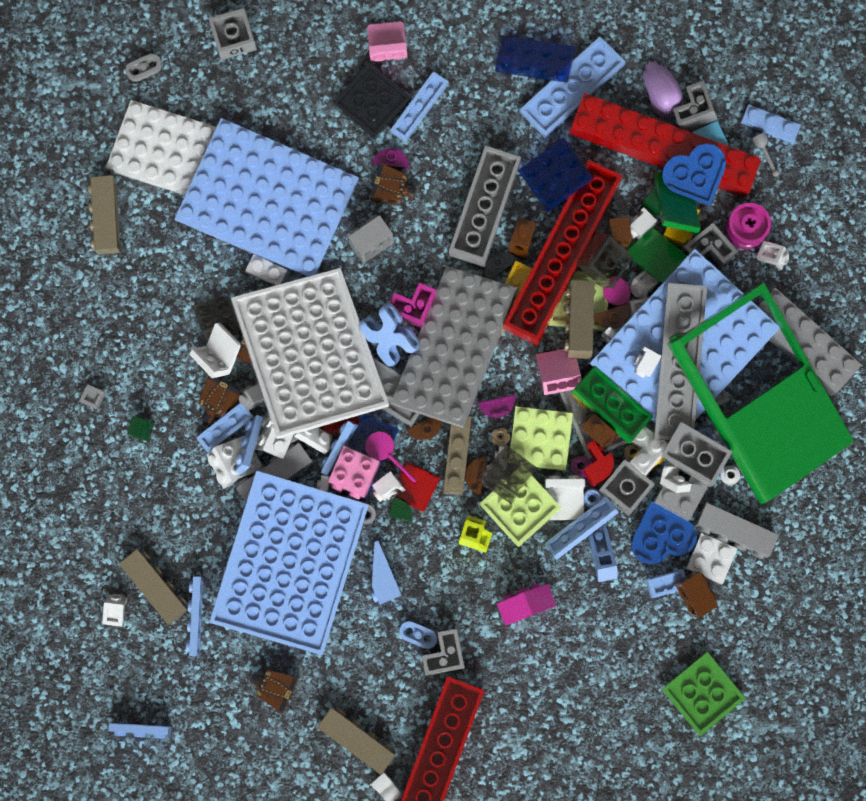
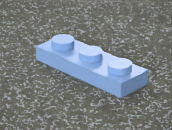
M749 104L741 121L743 125L792 144L801 126L798 123Z
M240 403L196 438L209 453L214 447L222 444L245 426L248 420H252L254 417Z
M256 415L252 420H248L245 425L247 432L241 440L240 447L242 449L235 460V464H237L235 471L243 474L251 464L263 422V417Z
M348 421L347 424L344 423L342 425L338 441L335 440L331 445L330 450L332 452L330 456L326 457L321 464L323 468L321 473L331 476L343 446H348L358 424Z
M109 723V731L114 732L115 736H126L127 732L134 733V737H146V734H154L153 738L165 739V735H170L172 726Z

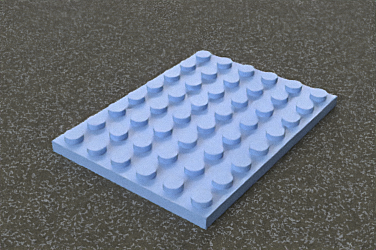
M221 118L176 214L175 220L309 277L317 274L359 177Z
M693 249L589 363L594 367L597 366L653 416L651 421L654 423L660 360L650 377L645 376L642 378L633 372L636 367L634 362L637 356L644 353L641 351L642 347H646L661 356L667 283L707 286L704 320L743 295L732 282L696 249ZM752 301L703 332L700 375L714 399L780 328ZM698 397L695 420L705 410Z
M256 471L209 623L323 655L368 504Z

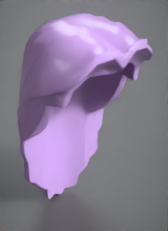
M649 61L648 64H645V71L642 74L644 85L655 112L659 116L666 118L671 114H675L674 108L682 106V90L666 66Z

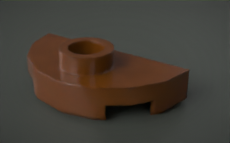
M629 303L595 314V322L605 328L616 329L622 326L629 316Z
M429 417L406 430V432L412 438L427 441L439 433L442 421Z
M480 457L473 460L465 472V481L468 488L478 495L481 494L488 457Z

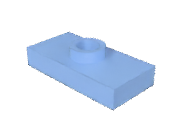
M684 569L646 579L650 597L656 598L678 591L674 583L685 576Z

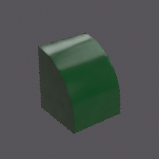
M653 188L642 203L639 211L645 208L656 219L660 214L656 189Z
M132 416L127 435L134 439L150 442L155 424Z
M393 498L389 518L412 523L413 516L410 507L404 501Z

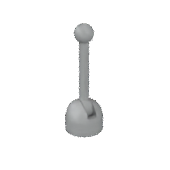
M765 133L759 134L751 140L754 146L762 148L772 169V175L777 177L779 170L775 168L765 147L768 138Z

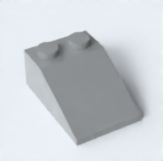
M680 422L661 456L691 477L711 487L717 480L732 451Z

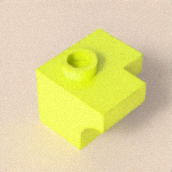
M468 515L459 544L486 553L492 536L491 532L484 529L486 521Z

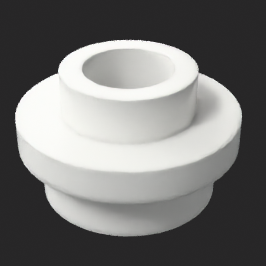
M726 466L723 468L720 477L725 484L733 485L739 481L740 472L734 466ZM728 472L734 474L732 479L727 476Z

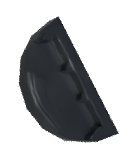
M507 252L492 255L484 268L485 278L493 280L511 267L518 259L513 254Z

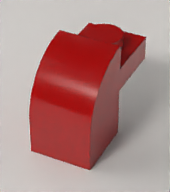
M593 440L586 445V448L595 462L583 469L592 487L603 482L610 475L614 466L612 454L603 456V453H605L604 449Z

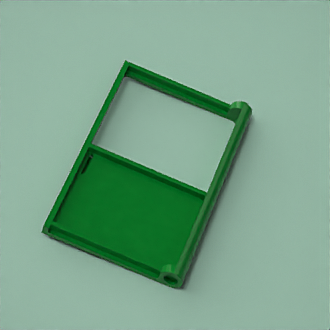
M764 283L758 284L682 335L676 333L669 338L667 343L669 349L726 447L732 451L733 459L760 504L772 500L854 442ZM761 294L802 367L728 418H725L686 351L685 344Z

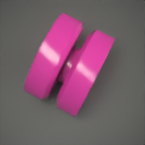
M744 203L734 209L725 225L726 236L737 248L753 249L758 247L768 235L771 228V218L762 206L756 203Z

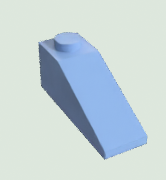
M604 523L588 536L598 582L617 579V564L606 523Z
M376 541L374 543L372 575L373 591H370L374 602L378 601L381 605L402 595L380 543Z

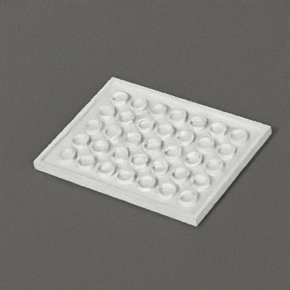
M341 268L231 298L277 439L389 406L366 338L360 330V321Z

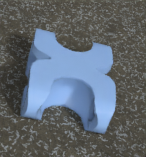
M386 303L379 310L383 325L378 324L373 318L367 317L361 320L359 327L369 342L379 343L377 354L387 366H394L400 360L396 345L401 346L407 353H413L419 349L420 342L410 328L400 327L403 321L401 314L392 304Z

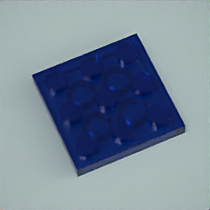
M564 137L518 170L547 212L594 179Z

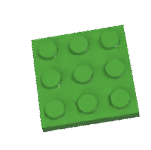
M708 652L703 654L661 689L699 736L703 735L746 699Z

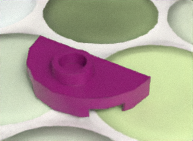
M386 148L379 151L372 162V166H379L382 163L391 168L409 170V161L406 155L395 148Z
M515 394L478 402V406L485 415L492 418H501L513 409Z

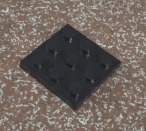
M369 62L333 102V106L371 138L376 140L412 98Z

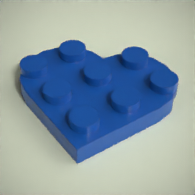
M697 145L689 156H673L667 161L662 172L663 182L671 191L711 206L725 171V155L715 145Z
M651 501L633 536L631 551L638 560L649 565L658 564L668 554L683 556L695 546L697 540L696 530L691 522Z

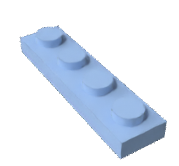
M433 71L390 132L404 142H407L449 82Z
M606 496L548 540L545 545L557 560L619 512Z
M193 577V581H190L189 592L192 593V601H189L188 604L191 620H188L187 623L190 640H187L186 651L189 652V656H200L203 577Z

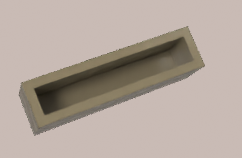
M113 175L91 177V183L88 184L89 195H92V201L89 202V210L93 214V220H90V228L94 233V238H91V247L98 255L121 253L117 180Z
M571 280V286L567 287L566 298H570V304H566V316H569V322L565 323V333H569L568 339H565L564 351H568V358L591 359L595 281Z
M469 416L464 428L451 424L444 494L463 496L471 417Z
M137 549L119 565L164 621L171 625L188 611L186 607L188 603L183 596L180 595L178 597L174 592L176 588L169 580L166 582L163 579L162 575L164 573L157 565L154 567L150 563L151 557L145 550L141 552V550Z
M332 707L317 728L382 775L396 755L393 753L395 749L386 742L382 745L377 741L379 738L370 730L366 733L361 729L363 726L355 719L350 721L345 717L346 712L339 707L336 709Z

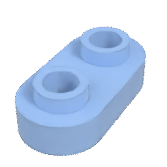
M410 621L403 623L400 627V636L405 641L424 649L433 648L437 643L435 632ZM407 628L413 629L412 635L406 634ZM426 635H429L431 637V641L429 643L424 642V637Z

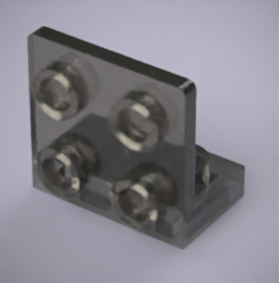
M228 293L193 307L207 343L216 323H221L233 336L242 333Z
M505 446L484 470L480 482L512 504L519 490L534 474L537 467L510 447Z

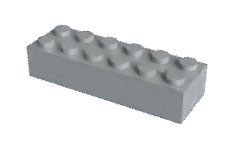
M485 146L449 249V256L485 267L520 166L521 157Z
M774 288L770 292L772 298L825 391L830 396H833L855 374L862 364L778 289ZM763 300L758 307L777 324ZM779 328L769 341L801 368V364Z

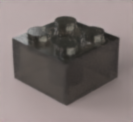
M596 233L576 265L599 286L613 289L633 257L610 235Z

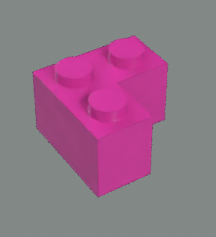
M419 283L412 300L394 293L390 304L401 314L403 322L422 328L436 297L437 290Z
M539 583L516 591V596H514V593L504 596V601L497 604L505 626L557 606L549 585L540 586Z

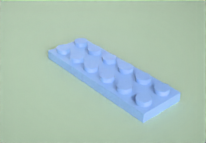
M599 37L526 103L519 112L546 138L579 107L584 93L592 96L625 65L626 61Z

